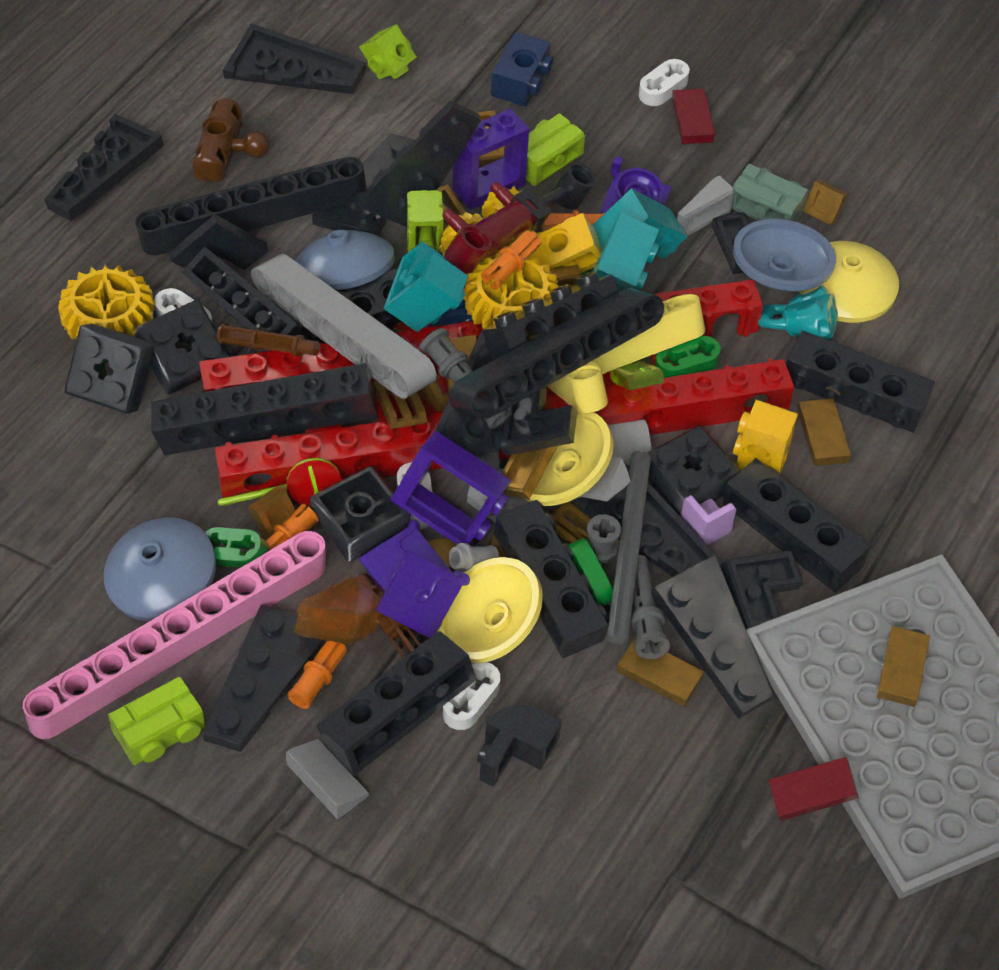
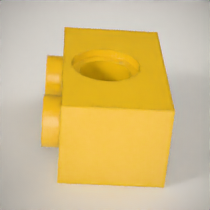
M584 213L566 219L563 223L551 229L537 233L538 238L541 240V245L528 259L532 260L539 257L541 266L549 265L550 269L578 265L580 272L583 273L594 267L602 253V247L594 227Z
M756 400L751 413L744 412L737 432L741 434L738 435L733 449V454L738 456L736 466L742 470L757 458L764 465L772 467L780 476L788 457L798 414Z

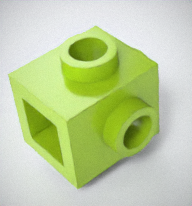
M397 24L380 30L359 46L367 59L369 68L376 74L378 79L390 75L393 79L400 77L409 70L407 65L417 58L412 50L410 41L403 35Z

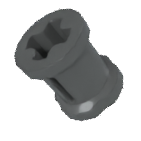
M606 514L594 516L587 525L588 538L586 541L590 544L599 563H608L617 556V540L621 534V526L618 520Z

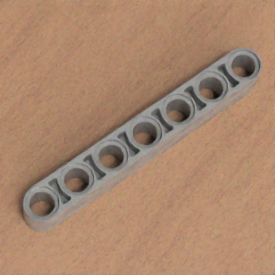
M280 254L251 270L252 282L261 294L355 365L367 363L372 378L396 396L406 399L436 380L437 375L434 365L425 354L289 256Z

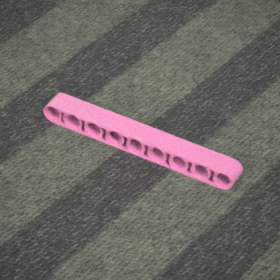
M304 531L295 535L32 690L23 700V710L30 732L40 739H50L255 617L261 604L271 607L315 581L326 570V551L323 537L312 531ZM278 573L282 574V575H279V576H273V574H278ZM244 592H249V593H250V594H248V595H240L241 593H244ZM214 611H217V612H218V613H216V614H210V615L207 614V613H209V612H214ZM178 631H186L185 633H182V634H174L175 632H178ZM149 650L152 651V652L149 653V654H140V653H142V652H144V651H149ZM114 670H118V671H119L118 673H115V674H112V675H108V674H107V673L110 672V671H114ZM77 691H85L80 695H72ZM43 711H50L47 715L37 716Z

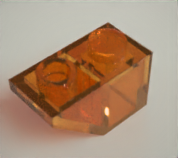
M351 577L337 585H331L327 590L314 596L306 597L297 609L298 618L293 632L298 636L352 645L376 632L382 613L376 611V608L382 598Z

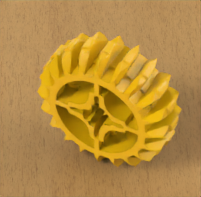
M497 252L494 260L487 257L481 264H478L473 273L468 274L464 288L467 314L472 315L474 324H482L483 329L495 324L493 318L510 311H514L516 314L523 310L521 305L536 298H542L543 300L549 298V291L559 287L556 275L551 274L549 265L541 266L539 257L532 260L527 259L521 271H515L501 284L498 290L490 288L494 280L492 279L486 285L481 277V273L500 254Z
M106 264L103 270L96 271L91 267L88 274L78 272L77 280H68L67 289L61 290V300L58 305L61 324L67 330L71 339H77L81 325L91 323L134 336L139 325L153 319L155 310L152 290L149 285H146L143 276H136L133 269L123 272L120 265L114 270H110Z

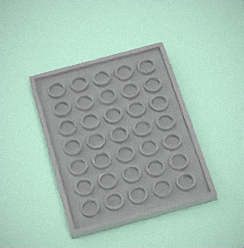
M942 554L746 630L765 677L818 765L847 757L859 798L842 804L899 899L999 857V637ZM892 626L930 635L919 697L915 707L876 697Z

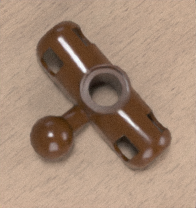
M221 98L216 100L212 105L208 118L202 123V135L196 150V156L193 158V175L196 179L214 182L221 181L225 176L234 151H246L249 156L258 158L264 156L269 149V140L263 133L255 131L249 133L245 138H238L242 126V111L237 102L232 99Z

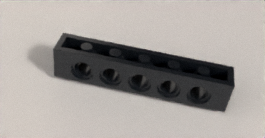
M367 363L151 401V431L164 455L226 445L225 443L227 442L233 444L272 437V435L278 436L378 418L376 387Z

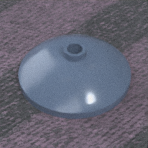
M765 219L750 223L738 232L733 245L734 259L740 269L755 282L778 291L799 292L818 287L831 277L836 264L835 251L822 234L804 224L785 219Z
M336 230L320 237L303 249L295 261L334 290H344L371 282L386 273L395 261V253L392 244L376 234L357 230Z
M174 517L146 521L123 535L109 553L104 567L106 592L113 604L125 615L137 620L151 621L211 586L216 572L215 550L206 533L190 521ZM156 554L153 558L148 559L151 555Z

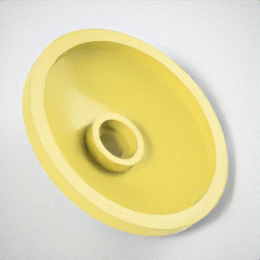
M852 241L830 242L836 254V264L833 274L822 285L835 297L838 311L837 321L849 323L865 322L885 314L893 306L899 290L898 275L891 262L877 250L861 243ZM820 286L799 292L803 295L819 288Z
M577 411L574 443L557 447L530 500H525L528 502L538 500L542 506L563 504L580 497L599 481L610 463L614 444L610 428L598 414L594 412L580 413Z
M507 557L485 560L464 572L469 575L470 583L467 586L461 587L437 632L441 631L468 653L471 663L489 662L511 652L529 635L539 617L543 595L538 577L523 562Z

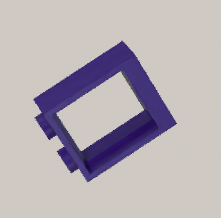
M511 108L482 120L453 165L452 190L469 210L484 204V201L489 196V192H492L490 186L494 182H499L508 190H511L514 185L516 189L526 185L529 128ZM505 146L503 158L479 168L480 156Z
M435 430L420 448L390 500L455 544L467 543L469 545L474 538L481 541L491 527L492 522L487 518L490 513L497 516L509 497L503 492L511 480ZM433 462H436L488 497L475 519H472L421 485Z

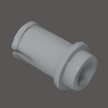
M459 543L449 553L450 566L463 573L480 562L499 558V552L494 545L470 546L467 543Z

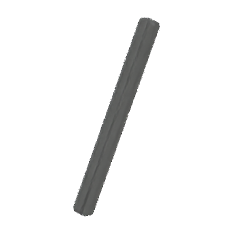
M634 451L631 454L629 467L631 482L627 485L607 633V640L611 644L624 645L628 642L651 456L647 452Z

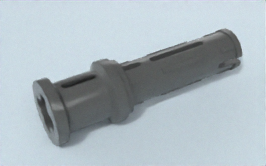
M440 328L429 334L422 341L419 348L423 354H428L439 367L438 372L442 377L451 379L455 383L460 378L473 372V370L468 365V355L455 347L448 338L449 332L445 328ZM503 410L491 418L485 419L490 429H494L506 421L509 413L507 410Z
M639 555L633 596L634 612L631 616L630 624L637 635V640L635 641L637 655L645 659H656L668 652L670 641L663 631L665 616L657 608L656 600L651 594L654 588L649 569V560L645 556Z

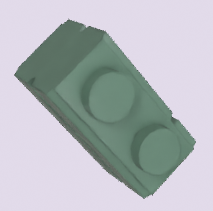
M748 164L742 175L733 184L734 194L731 209L740 213L745 212L746 216L757 221L785 219L797 222L803 214L802 210L807 201L809 190L802 187L798 182L788 181L774 175L766 168H758Z

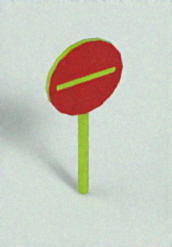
M310 458L298 462L290 469L286 478L287 484L279 485V487L286 489L291 498L297 503L310 507V497L341 481L342 477L338 468L330 461ZM275 487L218 500V505L224 506L259 498Z

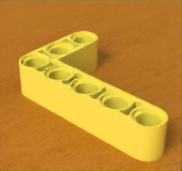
M685 294L663 301L664 313L658 324L548 385V388L580 413H591L603 409L608 404L602 374L693 340L705 333L699 297L694 294Z

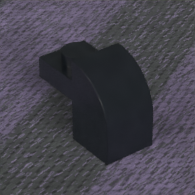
M514 705L497 711L486 722L485 744L477 758V762L481 764L480 780L494 787L512 756L541 770L559 741L562 720L538 708L527 705Z

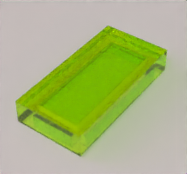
M643 361L627 364L610 371L612 382L628 390L664 383L663 371Z

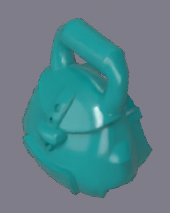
M822 285L806 294L796 295V297L789 300L788 305H765L762 309L758 325L762 328L786 330L794 337H799L803 330L829 340L833 337L838 325L835 297ZM775 314H782V318L773 319Z

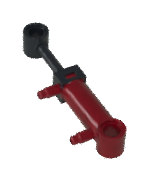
M572 162L553 185L551 192L541 198H538L529 188L514 196L499 182H494L490 186V190L505 207L474 225L467 224L458 214H455L451 209H446L442 217L457 234L444 252L445 260L465 274L473 273L480 262L497 253L503 247L515 242L525 231L537 233L552 212L549 209L559 203L567 209H577L596 184L594 173L587 166Z

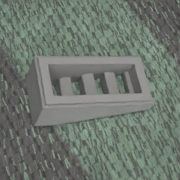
M721 176L712 179L678 213L677 221L687 236L712 223L714 217L725 216L731 212L734 188Z

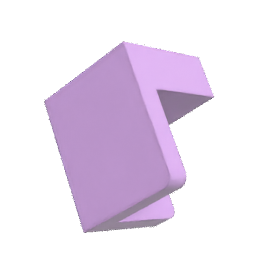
M690 495L684 499L681 518L706 545H709L731 533L736 508L732 503L719 508L712 499L699 504Z

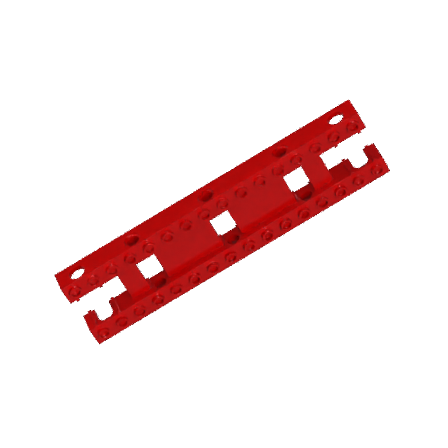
M753 279L654 294L663 301L685 294L697 295L700 299L705 325V333L702 336L712 337L714 322L718 317L727 313L739 314L736 327L737 335L748 337L750 333L758 332V321L761 318L763 304ZM473 321L422 328L418 332L409 330L395 332V334L420 351L419 347L422 341L437 329L445 328L449 332V339L476 335L477 340L483 327L482 324H474ZM327 343L319 344L320 350L317 356L304 354L301 357H295L292 353L274 350L199 362L203 392L347 367L355 364ZM657 353L650 356L654 370ZM425 354L433 363L439 379L435 382L442 395L444 396L447 393L449 395L446 378L439 374V367L428 354ZM773 358L767 359V362L738 367L725 365L724 369L660 378L656 374L657 379L628 384L624 383L619 367L602 374L608 404L603 409L594 413L598 414L607 425L646 420L649 435L692 429L699 425L704 427L740 421L743 413H751L753 408L744 406V403L749 398L761 394L769 396L764 403L789 411L794 385L784 359L773 361ZM546 386L545 410L569 406L567 402ZM419 395L426 410L427 422L391 429L377 398L378 418H376V423L344 428L340 424L305 430V434L277 438V435H272V439L231 445V442L225 443L226 446L215 447L222 498L287 484L286 478L290 469L298 462L310 458L330 461L338 468L342 480L368 466H373L382 478L396 476L400 467L413 462L420 448L434 432L443 412L438 413ZM388 396L397 419L403 418L394 396ZM406 398L405 401L410 409V412L412 416H415L413 409L408 401V398ZM500 448L499 459L509 458L511 456H506ZM433 462L429 470L440 469L443 467L437 464L436 462ZM258 473L272 476L269 481L260 485H249L244 482L249 476Z

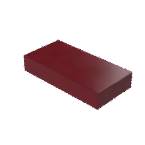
M673 90L672 102L681 143H713L715 132L705 90Z
M847 757L769 779L778 817L781 821L859 798Z

